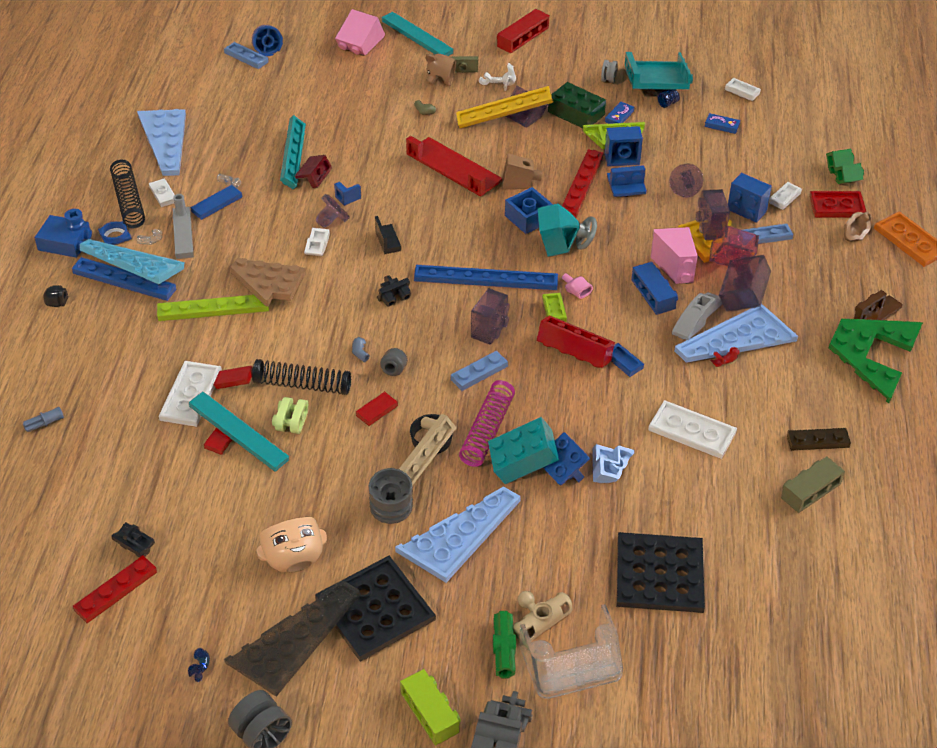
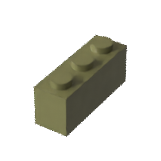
M826 456L821 461L817 460L809 469L802 470L794 479L787 480L782 487L781 498L795 511L800 513L841 485L845 471Z

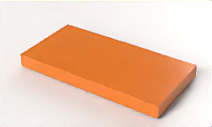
M900 211L875 223L874 229L923 267L937 261V239Z

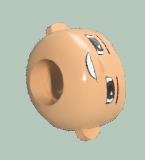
M313 517L287 520L273 525L260 533V546H258L256 554L261 561H267L277 571H299L318 560L323 545L326 543L327 535L324 530L319 529Z

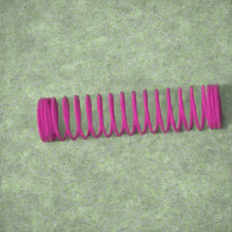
M497 380L491 385L488 395L459 452V457L465 464L472 467H478L483 464L489 450L488 442L475 437L474 434H478L488 440L494 439L515 395V389L510 383ZM504 385L508 387L512 392V396L507 390L503 388H494V386ZM494 389L504 390L510 395V397H507L502 393L495 392ZM484 411H488V413H490V414H492V415H494V416L485 414ZM480 420H484L490 425H495L496 428L493 429L491 426L481 423ZM481 424L483 427L489 430H493L494 433H490L488 430L484 428H479L478 425ZM483 433L490 434L492 437L489 438ZM471 438H475L479 442L486 443L487 446L484 447L482 444L474 442ZM469 443H473L478 447L484 448L485 451H481L480 449L471 446ZM464 450H467L473 456L481 457V460L471 459L465 454Z

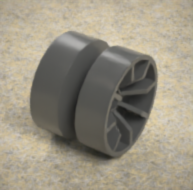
M257 690L245 696L234 707L229 715L228 725L239 738L243 739L244 744L248 748H275L288 735L292 727V719L281 707L277 706L275 700L266 691Z

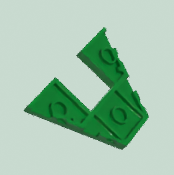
M841 318L828 348L834 354H837L844 363L848 362L863 381L868 382L873 390L877 389L887 398L886 402L890 403L902 372L870 360L866 356L874 338L911 352L923 322Z

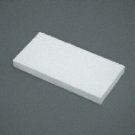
M184 361L159 414V420L197 427L202 416L189 407V401L202 391L211 396L218 372L222 371L221 366Z
M664 400L651 421L648 430L722 459L736 434L737 428Z

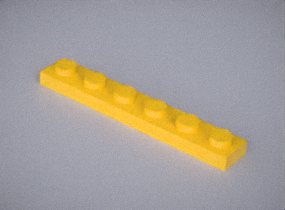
M546 86L456 112L458 126L461 129L553 103L550 88Z

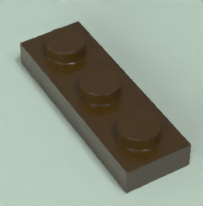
M847 428L788 430L787 432L791 451L850 448L851 444Z

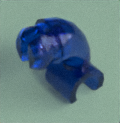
M197 648L194 651V658L197 659L199 665L192 664L188 668L189 677L195 674L196 682L202 680V673L208 668L210 663V655L203 648Z

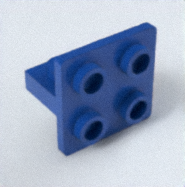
M644 165L611 168V172L607 173V178L614 197L646 194L647 190L644 184L646 169Z
M563 432L555 440L559 460L543 467L560 486L573 477L580 482L584 476L579 469L590 459Z

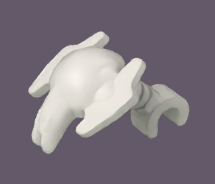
M508 63V72L503 77H491L486 72L484 74L486 79L480 77L479 83L482 85L503 83L504 91H506L507 86L513 85L516 81L513 65Z

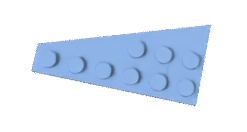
M185 109L137 111L138 118L144 128L162 175H180L186 120Z
M759 304L676 345L674 352L688 363L715 357L714 352L724 356L731 347H736L740 352L796 342L798 335L764 305Z
M502 487L484 497L480 503L476 505L471 504L466 507V510L462 513H455L433 525L426 533L420 536L418 534L415 535L408 543L397 545L395 552L447 583L517 506L521 496Z

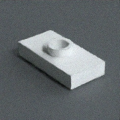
M735 78L725 85V90L751 101L761 91L760 88Z
M165 178L149 183V187L161 207L174 204L173 197L175 194Z
M787 182L769 198V203L783 210L801 194L802 189Z

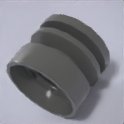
M395 468L382 469L376 472L368 485L369 504L372 515L375 519L387 524L399 523L405 520L411 514L413 507V486L407 473Z

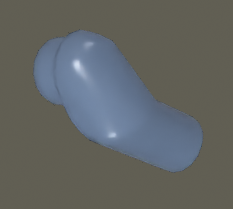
M357 337L352 343V353L361 361L366 362L370 357L363 350L365 347L363 344H366V341L363 338Z

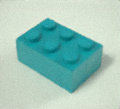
M542 417L488 441L493 471L504 484L559 460L553 431Z

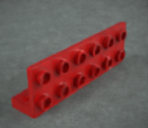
M412 136L406 138V154L480 197L502 182L500 176L430 137L423 141Z

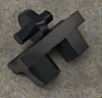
M390 275L384 277L385 282L380 284L381 288L378 290L379 295L377 299L379 302L383 301L389 307L396 303L395 295L399 294L402 300L410 298L411 291L408 278L399 281L398 278L392 279Z
M127 522L123 524L118 532L111 535L112 540L120 544L124 549L133 552L139 558L142 555L146 557L150 553V547L155 544L154 539L141 532L138 526L130 525Z

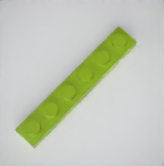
M254 295L157 303L158 321L269 311V306H265Z

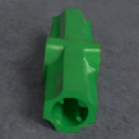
M499 611L497 614H494L493 654H495L496 676L501 677V679H508L514 676L516 671V634L513 632V614L508 611Z

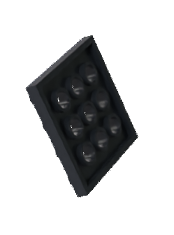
M618 532L616 607L704 613L703 538ZM634 551H642L644 555L638 556L634 554ZM662 552L666 556L658 557L655 555V553ZM682 553L686 555V558L681 559L676 555ZM641 568L644 572L637 573L633 569ZM662 569L666 573L660 575L657 574L655 570ZM684 571L687 573V575L680 576L676 572ZM635 585H640L644 588V590L637 591L633 587ZM663 587L666 591L658 592L655 588ZM683 588L687 590V593L681 594L677 589Z
M390 555L315 594V600L360 662L436 620L435 613ZM381 579L388 581L384 585H380L377 583V581ZM362 589L369 590V593L366 595H361L358 592ZM392 594L399 596L396 600H391L388 597ZM343 599L351 601L347 605H342L339 603ZM373 604L381 606L378 610L369 608ZM406 609L410 610L411 613L402 615L400 611ZM357 614L361 615L362 618L359 620H352L351 616ZM386 619L392 621L388 626L382 625L381 622ZM365 630H371L374 632L370 636H364L362 634V632Z

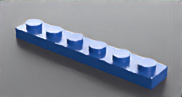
M82 257L72 267L73 274L168 301L176 291V284L166 281L157 284L124 269Z

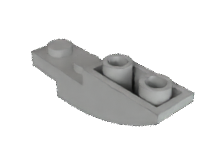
M709 292L706 294L699 293L680 316L672 330V334L681 339L689 340L706 325V318L723 304L724 297Z

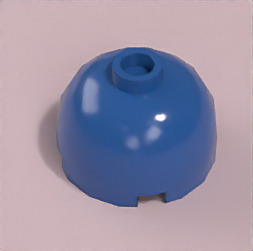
M261 25L252 34V44L259 54L272 56L281 49L283 37L276 27Z

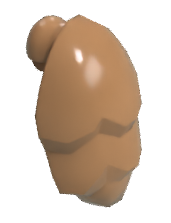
M857 212L850 217L844 225L845 240H862L865 237L866 233L870 230V220L872 218L869 212Z

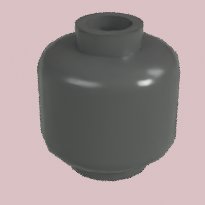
M391 348L385 352L381 359V369L390 376L400 375L407 365V356L402 350Z

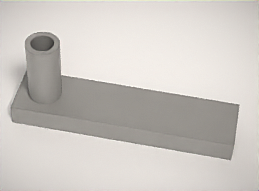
M176 194L173 197L175 208H172L176 259L194 257L191 211L190 207L185 206L184 196Z

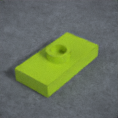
M561 293L543 294L542 300L546 316L550 315L567 322Z

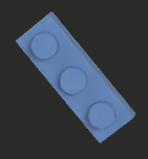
M495 351L451 374V381L463 391L508 367V361L498 351Z

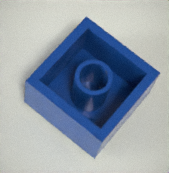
M640 126L607 128L604 153L607 167L640 165L643 142Z
M741 172L731 183L727 210L757 223L767 212L772 185Z
M531 187L505 200V216L522 232L527 234L539 228L538 208L553 204Z

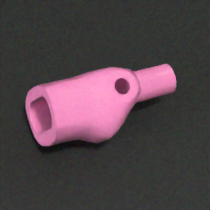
M567 273L562 276V279L567 282L565 286L567 292L579 299L585 298L593 290V286L582 276L574 279Z

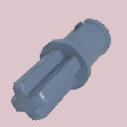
M57 407L45 413L40 412V415L24 421L23 427L25 431L30 432L44 425L47 427L48 424L63 419L64 416L60 407Z

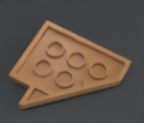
M240 258L236 259L231 266V274L265 306H269L272 299L291 301L305 276V268L297 265L288 266L280 263H266L264 261H251Z

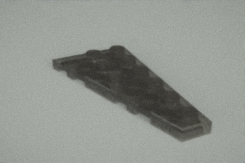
M341 580L320 594L319 599L310 605L307 603L301 607V611L293 616L289 615L262 633L261 637L250 645L247 643L241 647L242 650L234 656L229 655L224 659L225 663L277 697L361 595L360 591Z

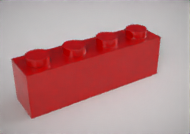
M534 9L497 34V47L510 54L549 28L550 15Z
M550 315L541 320L536 340L543 343L546 347L558 349L563 354L572 355L577 360L589 362L597 368H603L611 362L615 345L614 341Z

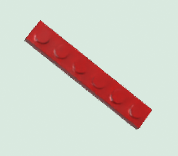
M587 150L562 204V207L568 210L575 218L578 216L601 164L604 152Z

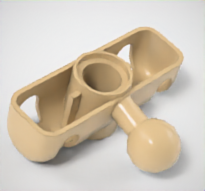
M530 591L521 592L518 596V603L521 607L528 608L530 613L524 616L522 621L514 624L513 632L516 634V638L522 644H528L572 612V601L567 594L560 592L557 593L556 597L550 598L546 602L535 604L534 595ZM566 603L569 609L563 614L561 606ZM532 627L535 633L529 638L526 631Z

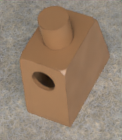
M507 154L502 174V189H528L532 180L541 181L542 171L534 170L533 160Z

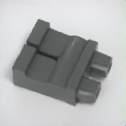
M488 701L484 712H480L471 748H494L495 743H497L496 748H518L523 728L521 709L509 706L507 717L504 718L498 716L500 704Z

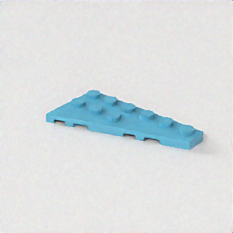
M91 239L80 243V251L157 284L164 282L184 269L185 262Z

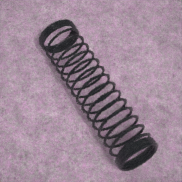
M116 160L111 164L110 172L123 224L128 228H138L144 224L145 215L132 166L127 160ZM119 165H127L130 167H120L113 172V170ZM121 168H127V169H129V170H122V171H119V172H117L116 174H114L118 169H121ZM123 171H127V172H128V173H124V174L117 175L118 173L123 172ZM125 185H131V186H129V187L121 188L122 186H125ZM136 205L135 207L127 208L128 206ZM132 212H138V213L133 214V215H128V214H130V213H132ZM140 213V215H139L138 217H136V218H127V217H126V216H135V215H137V214ZM142 215V218H141L140 220H138V221H135V222H130V221H127V220H126V219H130V220L137 219V218H139V217ZM141 221L140 223L135 224V225H130V224H128V223H137V222Z
M256 359L252 369V381L254 383L263 384L265 382L267 385L271 383L273 386L277 383L278 386L283 384L284 387L289 385L290 388L295 386L297 389L301 386L303 390L307 387L308 390L313 388L314 391L318 389L321 392L325 390L327 393L332 391L333 394L337 391L338 394L348 395L351 387V372L346 370L343 372L342 379L341 370H338L337 387L333 392L332 386L335 378V369L331 372L330 389L328 391L326 388L329 377L328 368L325 371L323 390L320 387L323 376L322 367L319 370L317 389L314 387L317 376L316 366L313 369L311 388L308 386L311 366L307 368L306 385L304 388L302 386L305 374L304 365L301 367L300 385L298 387L296 385L299 374L298 364L295 366L293 386L290 385L293 373L292 363L288 369L287 385L284 384L287 373L286 362L282 368L281 384L278 383L281 362H278L276 367V382L274 384L272 383L275 371L274 361H272L270 366L269 383L266 382L269 371L268 360L264 366L262 359ZM340 379H341V388H340L341 392H339V388H338V387H339V384H340Z

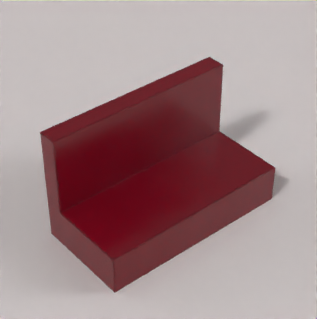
M326 155L310 156L297 172L295 178H307L312 188H318L332 170V166Z

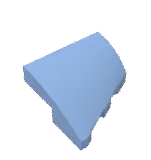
M596 444L592 448L593 482H616L620 478L623 469L627 466L628 460L634 454V450L622 446L611 449Z

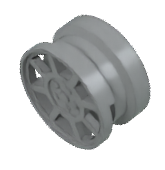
M604 60L601 73L602 82H615L614 78L617 75L618 68L617 61L609 62V60Z

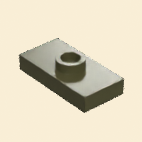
M478 56L451 57L456 60L455 73L478 72Z

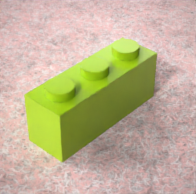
M422 669L400 681L401 695L435 746L459 733L460 716L456 710L452 711L446 695L443 692H439L437 683L432 675L429 676L425 669Z

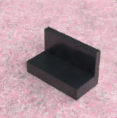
M375 216V232L384 254L401 251V244L393 225L382 226L379 217Z

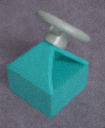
M560 204L538 208L539 230L548 257L568 253L575 237L578 249L583 250L590 245L597 230V220L594 217L590 216L580 223Z

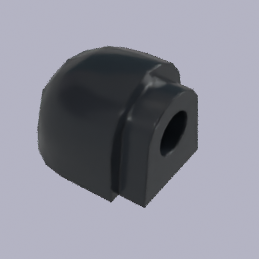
M61 285L50 286L43 294L44 303L50 307L65 306L69 297L66 288H63Z

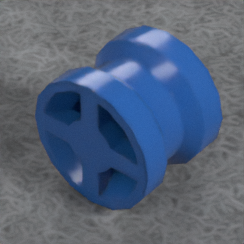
M70 209L65 212L64 217L69 230L77 231L84 227L85 223L81 210Z

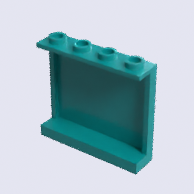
M625 52L624 67L633 89H689L690 84L693 83V74L690 73V69H688V65L685 63V58L682 57L681 52H678L677 61H635L632 52Z

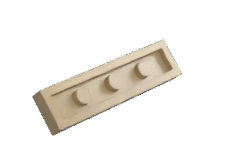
M441 414L437 420L429 417H424L421 420V427L429 431L399 468L410 477L412 486L456 429L447 415Z

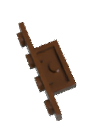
M880 290L875 294H871L864 302L857 304L854 319L885 320L901 309L903 304L890 295L886 297L887 293Z

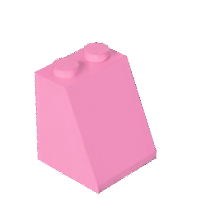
M352 9L335 39L339 48L350 50L355 54L366 55L384 38L385 33L378 17Z
M690 228L654 229L651 259L676 284L693 283L698 256Z

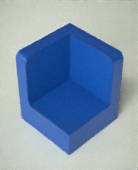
M341 182L334 184L335 197L344 206L361 199V186L359 184L346 188Z

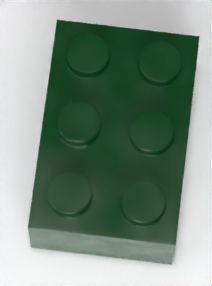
M566 82L551 94L553 103L548 104L549 113L583 128V125H594L605 115L606 99Z

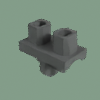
M513 691L511 697L503 695L502 702L491 700V702L500 704L498 714L500 717H507L509 706L521 709L522 732L525 731L528 722L532 721V710L523 708L526 700L518 699L517 691Z

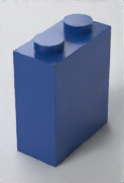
M49 215L34 237L38 251L77 258L81 252L80 243L92 237L89 222L84 221L85 225L82 229L72 231L67 228V221L64 217Z

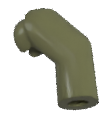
M420 100L414 103V106L422 115L434 114L436 112V107L432 104H423Z

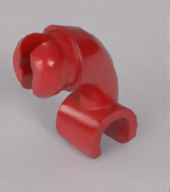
M731 347L729 352L723 357L718 352H714L713 354L716 359H711L710 361L716 367H720L723 364L735 361L740 351L736 347Z

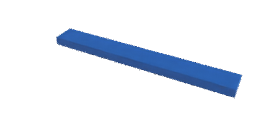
M416 265L414 281L557 290L558 274Z

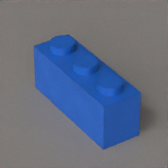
M653 262L633 267L631 281L656 315L676 309L678 301L677 292L673 291L668 280L662 276L659 268H656Z

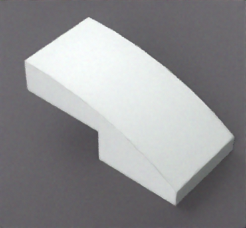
M312 228L310 238L307 239L304 254L322 256L330 236L329 229Z

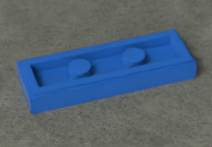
M230 185L190 207L191 212L202 220L242 198V192L233 185Z

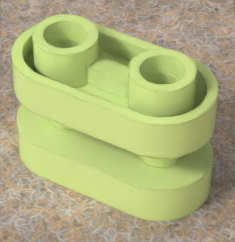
M284 397L280 400L277 415L274 414L272 419V426H275V430L284 432L287 426H289L291 433L300 434L308 413V400L299 399L297 404H293V398Z

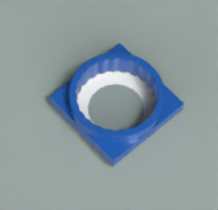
M123 221L109 222L98 229L102 240L107 244L115 245L132 239ZM112 232L122 233L118 237H107Z

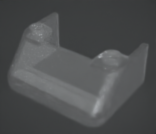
M606 604L601 605L599 627L595 630V640L597 643L554 653L551 644L547 641L538 640L531 642L525 624L520 625L519 646L535 690L540 697L545 699L554 698L613 683L621 679L623 663L618 633Z

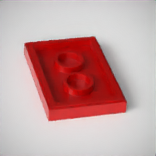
M810 191L809 197L815 218H850L854 213L867 212L861 191Z

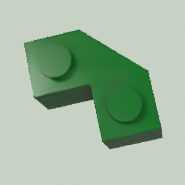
M851 148L826 153L828 170L831 174L834 173L836 175L835 181L837 184L864 180V169L861 163L854 164V154Z

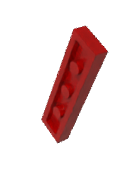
M142 555L74 604V611L86 623H89L156 574L157 568Z

